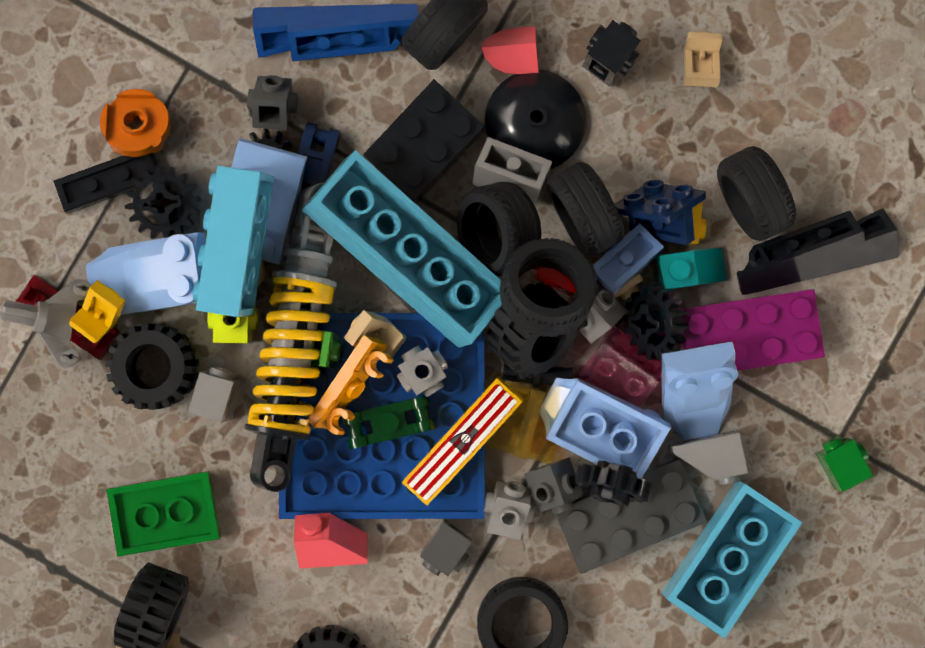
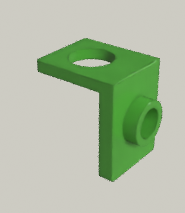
M324 331L320 360H312V366L334 369V364L339 362L342 351V342L338 341V334Z

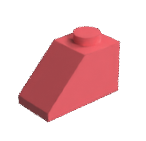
M331 513L295 515L294 545L299 569L368 564V536L366 532Z

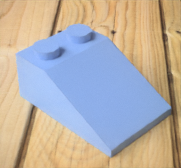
M240 138L231 168L256 171L275 176L262 260L279 265L284 257L285 249H288L290 245L291 231L295 220L307 156Z

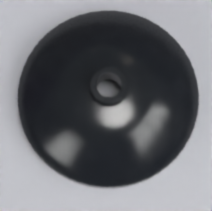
M539 70V73L514 74L505 79L492 93L485 112L487 138L490 137L552 161L551 169L566 162L576 152L582 142L586 129L585 107L576 89L561 76L544 70ZM532 112H540L543 120L539 123H534L530 119Z

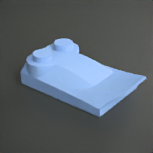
M205 233L175 234L167 238L110 247L96 259L87 263V281L93 285L99 280L126 300L120 315L197 304V302L193 301L192 296L194 284L201 277L202 266L198 265V254L201 245L206 244Z
M732 342L662 354L663 419L671 423V427L684 441L717 435L720 432L723 421L731 406L733 382L738 377L735 365L736 353Z
M556 378L538 411L545 425L547 440L595 464L602 460L633 468V472L637 473V478L641 479L671 429V423L663 420L656 411L650 409L643 410L579 378Z

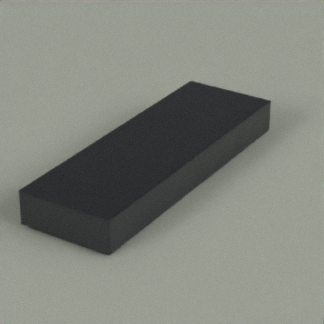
M154 153L141 157L123 155L59 178L53 182L64 212L68 214L126 193V191L136 189L137 187L132 183V179L137 178L143 181L142 171L148 169L154 175L155 166H158Z

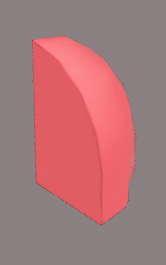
M536 26L502 30L484 40L481 48L485 59L493 68L508 74L539 73Z

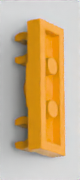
M363 335L314 408L313 413L308 417L307 420H309V423L314 428L328 429L331 433L337 435L345 433L339 427L338 419L341 416L346 420H354L355 418L352 411L345 409L348 403L360 396L365 388V381L369 376L374 378L383 377V374L376 368L378 360L381 359L389 364H392L394 361L390 354L384 352L388 345L380 338Z

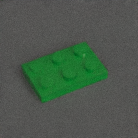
M210 471L106 489L117 557L213 541L221 538Z

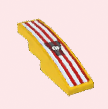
M498 376L401 483L424 504L428 505L508 419L524 399Z

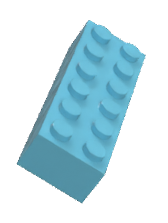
M356 150L339 165L302 209L306 215L458 348L472 344L495 315V311L502 305L500 300L501 280Z

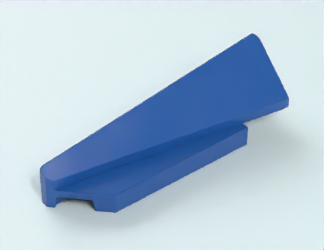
M417 4L257 7L253 9V32L258 58L289 50L291 51L292 61L393 51L401 43V37L419 13Z

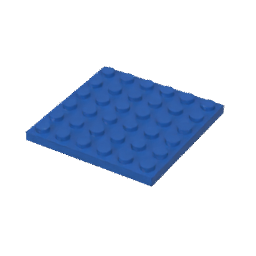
M328 313L330 315L329 322L318 323V330L333 332L339 335L338 341L342 342L341 356L339 362H335L334 369L314 366L320 369V376L318 378H303L304 383L317 388V394L313 397H300V401L307 402L314 408L316 407L355 349L354 346L344 339V336L349 331L352 321L361 313ZM375 313L386 317L406 335V340L393 356L394 361L392 364L384 363L381 360L377 361L376 368L383 374V377L374 378L369 376L365 381L363 392L352 402H349L345 409L354 413L425 396L424 392L416 395L413 390L407 393L397 375L402 372L398 365L404 362L401 357L403 354L418 345L421 350L429 347L432 353L438 349L449 366L443 370L447 376L441 380L444 387L429 396L431 405L428 406L430 418L435 420L436 429L349 449L347 439L350 438L347 425H343L342 417L338 419V425L345 431L343 435L333 434L328 429L314 428L309 423L311 439L297 441L290 483L284 490L279 491V519H295V515L331 513L340 519H485V512H483L485 505L484 445L428 505L424 504L401 483L484 392V329L472 344L458 348L419 313ZM315 341L314 347L322 349L321 342ZM421 364L417 366L415 372L419 378H426L429 374V369L426 365ZM414 409L405 411L407 424L416 423L417 419ZM297 415L296 419H297V420H299V419H305V420H307L310 415H308V416H298V415ZM370 420L361 422L363 435L373 433Z

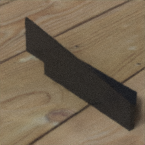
M883 208L858 221L849 210L753 245L749 252L747 265L744 270L738 271L736 274L739 290L742 295H748L895 259L899 256L898 231Z

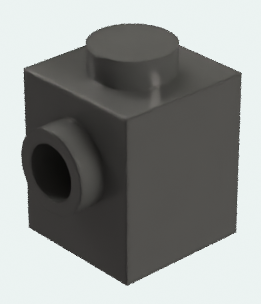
M444 519L420 553V557L424 559L422 565L437 576L441 572L449 576L453 569L459 572L470 556L465 552L471 545L472 538Z

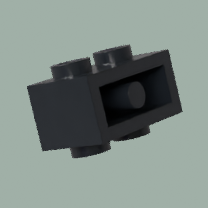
M612 20L607 28L600 25L589 40L590 43L586 47L589 52L582 67L607 86L611 85L618 74L625 77L640 55L636 51L641 42L636 37L637 32L625 22L618 24Z

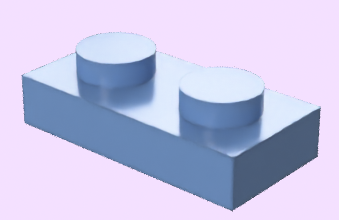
M639 223L621 242L613 246L593 264L597 281L614 296L663 252L664 247Z

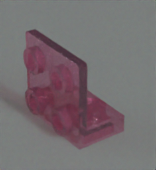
M613 326L605 333L597 350L574 379L579 378L640 407L662 378V359L647 360L646 355L639 356L637 354L638 345L630 346L629 344L632 338Z

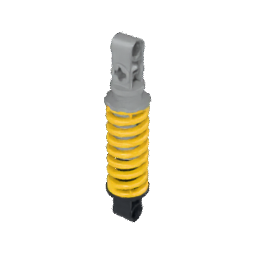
M325 182L305 187L300 192L296 218L291 231L290 249H285L284 257L287 259L286 267L284 270L272 272L274 292L269 297V302L278 310L270 311L266 315V321L274 326L275 329H268L263 333V340L272 346L262 349L259 353L261 360L268 363L269 366H262L256 370V376L270 383V385H257L253 388L252 392L256 398L267 401V404L251 405L247 424L244 427L245 430L257 434L250 469V479L256 487L271 492L282 491L290 483L297 441L311 439L309 420H297L296 417L297 415L308 416L314 411V407L311 404L300 401V397H313L317 394V388L304 383L303 378H318L320 376V369L311 366L312 360H320L321 349L314 347L315 341L322 342L324 337V331L317 328L318 323H327L330 320V315L321 311V305L333 302L337 282L327 278L328 267L333 262V257L329 256L334 238L306 215L302 209ZM273 465L276 470V476L271 483L267 484L264 476L265 471Z

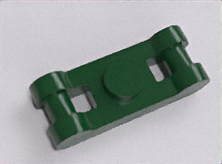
M425 395L354 412V420H346L342 417L343 425H347L350 438L347 439L349 449L436 429L435 420L430 418L428 406L431 405L429 396L426 397ZM414 409L417 422L407 424L405 411ZM370 420L373 433L363 435L361 422Z

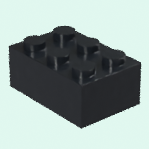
M433 79L363 155L369 163L417 204L484 132V125Z

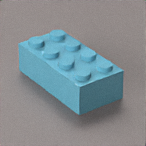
M217 166L216 173L211 174L209 194L213 195L211 209L206 210L203 221V228L207 230L206 244L201 245L198 254V265L202 266L201 277L194 284L192 296L193 301L197 302V311L234 317L254 315L275 176L224 166Z
M741 481L735 482L661 593L668 601L725 639L803 522Z

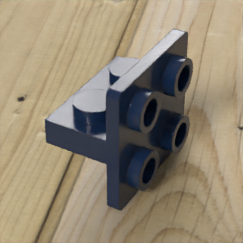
M649 180L634 192L624 195L623 199L615 203L619 215L628 216L630 231L640 223L655 239L688 245L695 240L692 208L706 199V191L693 189L690 185L674 186L664 184L661 180Z

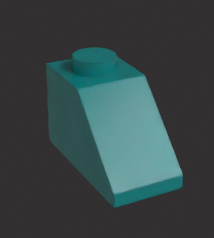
M722 247L661 255L654 259L658 285H664L665 289H679L727 281Z

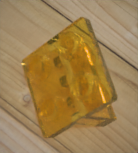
M505 381L524 400L488 439L487 446L511 453L513 456L525 460L529 458L547 464L552 463L557 444L546 439L545 425L540 415L541 406L547 392Z

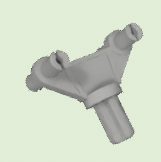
M76 279L44 302L38 301L36 306L5 300L0 309V319L32 326V331L37 332L54 362L59 367L70 368L76 364L79 355L76 350L69 347L72 327L69 325L71 317L75 315L77 301L86 298L91 284L83 279Z

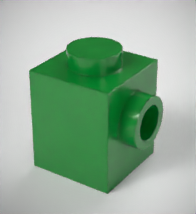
M836 436L822 444L824 449L815 453L833 488L837 491L845 492L873 477L865 462L869 460V456L859 441L855 443L854 439H842L841 436Z

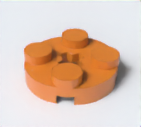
M129 89L117 94V99L112 101L110 105L108 103L105 105L100 115V129L115 153L129 157H141L150 153H158L162 150L164 141L170 133L171 120L166 106L153 93L143 89ZM137 116L143 122V125L138 129H132L130 126H127V123L133 122L134 117Z

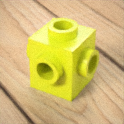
M254 309V315L236 317V322L233 325L230 322L231 316L208 312L207 323L208 329H213V343H252V330L258 329V309Z

